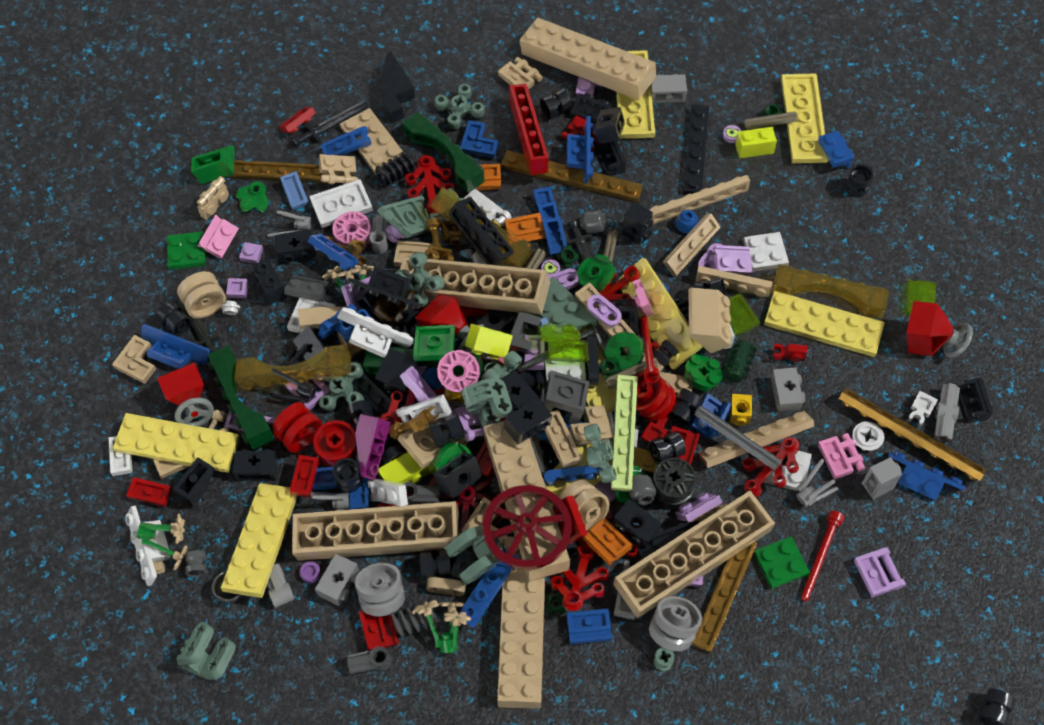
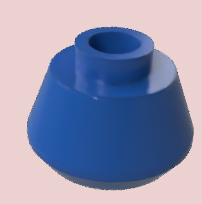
M684 210L676 217L675 226L680 232L688 234L698 224L699 218L694 211Z

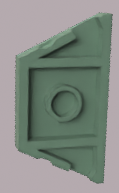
M423 196L381 206L377 210L382 217L406 238L428 232L425 222L429 219L427 209H423Z
M553 276L550 278V286L542 315L538 316L541 318L546 317L550 327L558 335L566 334L569 331L581 330L582 326L590 324L597 326L599 324L598 319Z

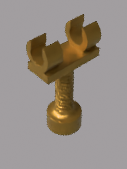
M428 219L425 222L426 230L431 232L434 246H430L425 251L427 259L439 260V257H441V260L454 261V257L451 254L452 250L441 248L438 230L441 228L439 219Z
M325 236L355 256L359 261V266L362 267L363 264H366V258L358 256V253L362 252V248L365 249L364 241L354 238L348 243V246L336 243L334 238Z
M430 406L422 410L411 421L404 424L397 422L390 425V436L397 440L399 435L412 428L415 433L425 429L430 421H434L439 416V413L435 416L430 413L436 407Z

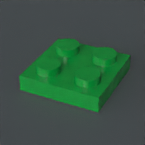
M204 231L167 236L169 270L206 266V251L201 246H197L204 235Z
M455 325L416 327L413 352L414 361L441 360L445 354L454 351Z
M792 536L754 551V555L771 590L810 574Z

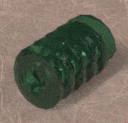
M736 340L725 365L723 376L734 383H739L742 379H746L748 376L747 372L750 371L749 366L752 365V359H754V353H756L757 348L749 342Z

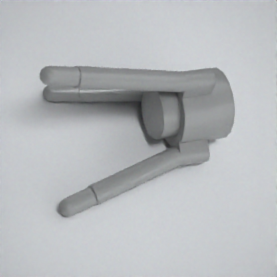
M277 210V214L295 219L294 228H298V230L267 234V237L310 229L311 217L298 216Z
M824 459L818 462L803 484L797 488L799 493L796 494V497L805 507L811 506L816 501L839 489L836 486L820 494L834 484L835 480L829 481L816 491L811 486L806 487L823 464Z
M311 492L312 499L332 500L333 508H337L335 511L349 509L348 493Z

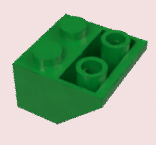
M233 145L192 158L191 172L201 184L217 180L220 176L224 178L234 174Z

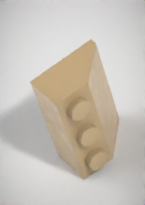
M690 288L689 335L710 353L731 346L729 298L719 290Z

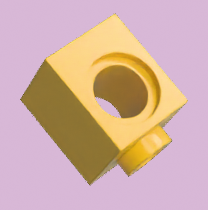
M732 394L730 400L732 404L730 407V423L738 426L749 425L752 417V395ZM737 409H742L744 413L738 412Z

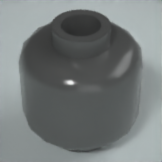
M600 209L584 212L583 219H580L582 230L585 229L587 234L604 232L605 227H608L606 213H603Z
M642 474L633 476L632 490L629 491L632 501L639 505L650 504L657 493L651 477Z

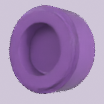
M311 561L304 563L299 571L302 580L306 583H314L321 576L318 564Z

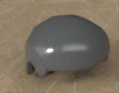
M226 572L220 573L214 578L211 586L214 597L223 603L235 602L241 595L222 591L221 586Z

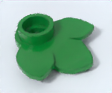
M255 181L250 186L240 188L235 196L241 200L240 208L243 213L250 211L254 207L261 213H264L269 203L265 195L266 186L260 181Z

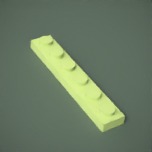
M617 376L612 466L616 470L617 479L611 482V490L628 492L632 490L637 398L636 376Z

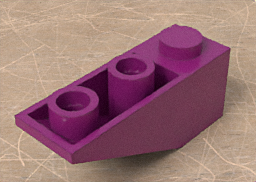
M360 414L355 432L360 474L362 477L375 480L391 422Z

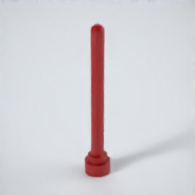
M642 316L640 324L646 359V368L643 372L644 380L647 383H656L660 379L659 369L654 366L648 319L646 316Z
M831 510L828 513V528L801 595V600L804 602L810 598L835 530L844 521L845 516L840 512Z

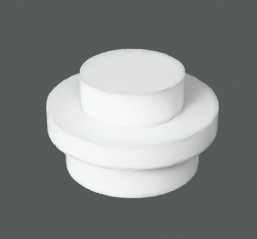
M226 301L225 304L221 305V309H223V314L237 315L240 306L235 301Z

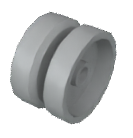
M389 563L371 564L357 574L355 586L361 609L371 616L389 615L403 605L405 600L400 572L394 565Z
M679 596L665 597L658 603L655 614L650 622V635L657 644L671 651L686 650L693 644L696 633L701 626V612L695 604Z

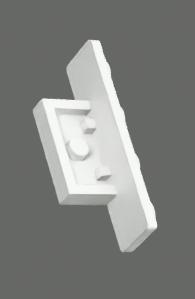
M343 307L338 314V319L355 326L349 343L383 358L387 355L391 342L406 349H409L414 342V338L410 337L407 333L398 332L389 325L380 324L371 317L356 313L353 309Z
M131 506L125 516L126 525L130 527L131 542L135 544L136 559L141 564V576L146 581V585L151 586L157 578L153 562L169 560L171 555L150 545L141 544L142 539L137 538L140 518L136 506ZM158 520L144 523L161 524V521ZM157 531L155 539H150V541L169 549L164 531Z

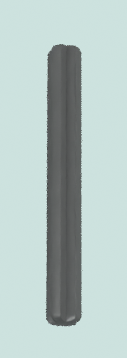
M699 406L696 409L695 416L773 470L779 467L781 463L779 458L703 406Z

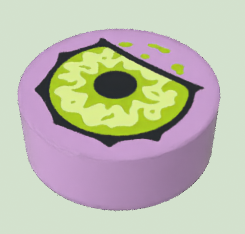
M734 125L725 127L723 131L724 140L728 143H736L737 134L741 130Z
M547 260L542 264L541 270H546L548 276L560 272V265L555 260Z

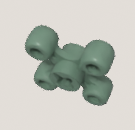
M461 84L458 87V95L454 96L452 100H448L444 95H438L434 99V105L438 111L446 109L452 111V114L447 118L448 127L452 130L460 128L461 118H464L467 113L472 114L476 119L482 118L485 114V108L482 103L476 102L473 105L467 103L472 94L471 87L468 84Z
M416 252L409 259L411 266L414 267L413 273L410 274L405 269L395 273L412 279L409 288L414 291L412 300L422 303V307H424L428 303V297L424 293L425 287H428L431 291H439L444 287L445 281L442 276L435 275L431 277L428 271L423 270L424 265L427 263V256L423 252Z
M515 351L509 352L504 358L505 364L502 366L498 363L491 369H488L483 374L482 380L505 377L521 364L522 358Z
M357 362L348 364L347 372L342 377L336 376L335 370L329 366L320 368L319 377L325 382H330L329 387L331 390L328 395L322 396L319 400V406L323 410H334L337 404L336 401L340 397H346L349 405L364 400L362 394L353 391L352 381L355 378H360L363 375L364 369Z
M598 424L584 427V436L593 445L587 448L589 466L591 468L601 467L599 476L603 483L615 481L617 479L616 470L613 466H609L608 460L613 459L612 443L608 439L600 441L601 430Z

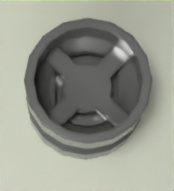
M194 550L185 554V561L188 564L185 568L186 575L189 577L204 576L207 573V568L204 565L206 553Z

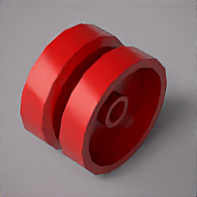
M643 372L637 374L636 412L649 421H658L666 417L672 411L676 402L675 389L661 376L656 383H647L644 380Z
M297 402L288 406L279 414L272 425L271 432L279 441L283 442V445L290 452L296 453L305 449L313 442L316 431L323 424L315 414L310 412L306 405Z
M334 420L326 422L319 427L314 435L313 443L317 457L325 468L334 467V464L342 458H350L356 461L357 444L355 430L351 425L344 421Z

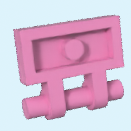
M848 433L841 436L843 440L841 443L837 436L818 442V447L834 479L852 474L854 471L852 465H855L858 471L865 469L864 459L861 454H858L855 448L856 443L854 439L850 438ZM844 450H848L851 457L848 458Z

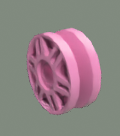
M354 211L346 212L334 221L332 229L336 243L348 246V243L355 238L364 241L365 248L370 244L369 236L372 229L369 219L364 214Z
M455 350L445 354L437 368L441 384L454 392H461L463 388L477 383L480 376V366L476 358L462 350ZM458 365L464 368V374L461 377L454 375L453 370Z

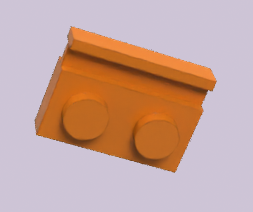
M500 164L481 165L485 171V182L475 189H501Z
M540 213L504 220L510 247L546 239Z
M605 518L591 527L587 535L582 537L609 566L614 560H618L632 549V544Z

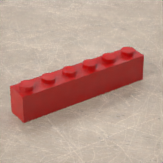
M527 83L509 85V103L530 175L548 173L549 157Z

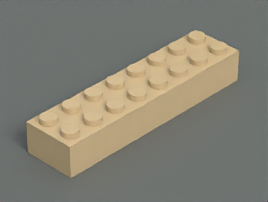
M540 18L535 20L520 39L522 55L637 100H640L656 78V62Z
M404 257L400 270L405 269L412 274L414 267L410 264V257ZM427 259V263L423 270L430 273L431 277L440 275L445 281L444 287L439 291H431L428 287H425L424 293L428 297V303H431L440 294L454 297L458 305L463 307L510 312L520 311L542 315L550 286V279L546 270L435 259Z
M505 421L484 426V439L501 492L520 485H534L546 489L530 438L517 445L504 429ZM521 495L527 513L532 511L541 497ZM515 497L504 502L507 511L519 516L521 515ZM547 500L536 518L555 515L551 502ZM557 522L538 525L558 539H562ZM534 534L540 558L546 556L557 547L539 534ZM524 536L518 546L522 560H533L528 537ZM565 549L557 560L545 567L526 570L528 580L531 581L568 571L570 559L567 550Z
M749 491L616 576L613 585L638 619L655 608L663 598L678 593L771 532L775 522L752 492Z
M456 502L293 514L292 554L297 561L329 559L333 558L335 554L342 557L445 550V546L460 535L459 510Z
M505 537V549L509 550L515 537ZM517 548L515 554L522 560L519 548ZM516 568L512 569L503 583L498 707L541 709L545 577L529 581L526 570Z

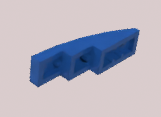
M550 186L533 190L537 211L541 215L546 236L545 240L551 256L562 252L567 243Z

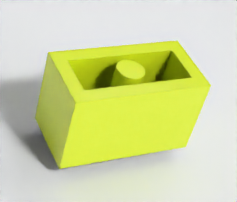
M773 127L739 131L735 143L739 159L774 154L777 140Z
M471 324L465 347L471 348V353L482 355L485 352L488 353L487 357L498 360L499 356L505 358L508 354L513 336Z

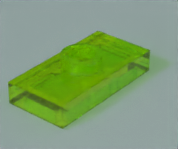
M549 341V361L587 363L589 359L588 342Z

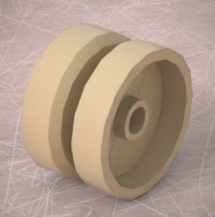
M211 272L195 273L183 280L177 289L181 302L192 318L208 317L220 310L221 305L226 302V295Z
M586 480L572 482L559 496L561 500L567 496H574L587 532L603 518H606L609 511L607 496Z

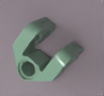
M499 378L484 379L461 390L467 411L478 414L483 427L500 422V418L506 417L512 410L506 385Z
M482 526L472 527L464 531L444 548L448 556L452 558L469 546H473V550L479 560L460 574L465 585L475 581L484 573L490 571L491 568H494L496 564L500 563L485 543ZM499 538L493 539L496 545L502 550V543L499 540Z
M201 622L195 627L190 638L186 639L185 647H182L180 650L181 655H178L176 658L177 663L185 671L205 679L215 680L220 678L225 672L236 649V645L228 638H222L216 644L212 654L208 655L205 650L213 636L214 629L206 622Z

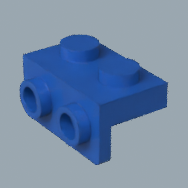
M839 131L819 136L818 142L832 167L845 165L846 168H850L854 160V154L849 150L845 138L841 136Z
M709 393L705 394L702 398L701 406L723 421L727 419L732 404L729 401L723 404ZM697 416L693 417L689 425L690 428L706 439L720 434V432Z

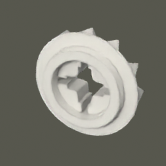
M861 422L855 426L852 439H854L856 446H859L862 451L869 450L872 452L879 449L883 444L884 433L875 423ZM870 431L871 439L865 442V436Z

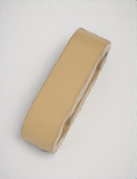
M436 577L427 579L426 590L428 592L463 596L465 594L466 585L463 581Z

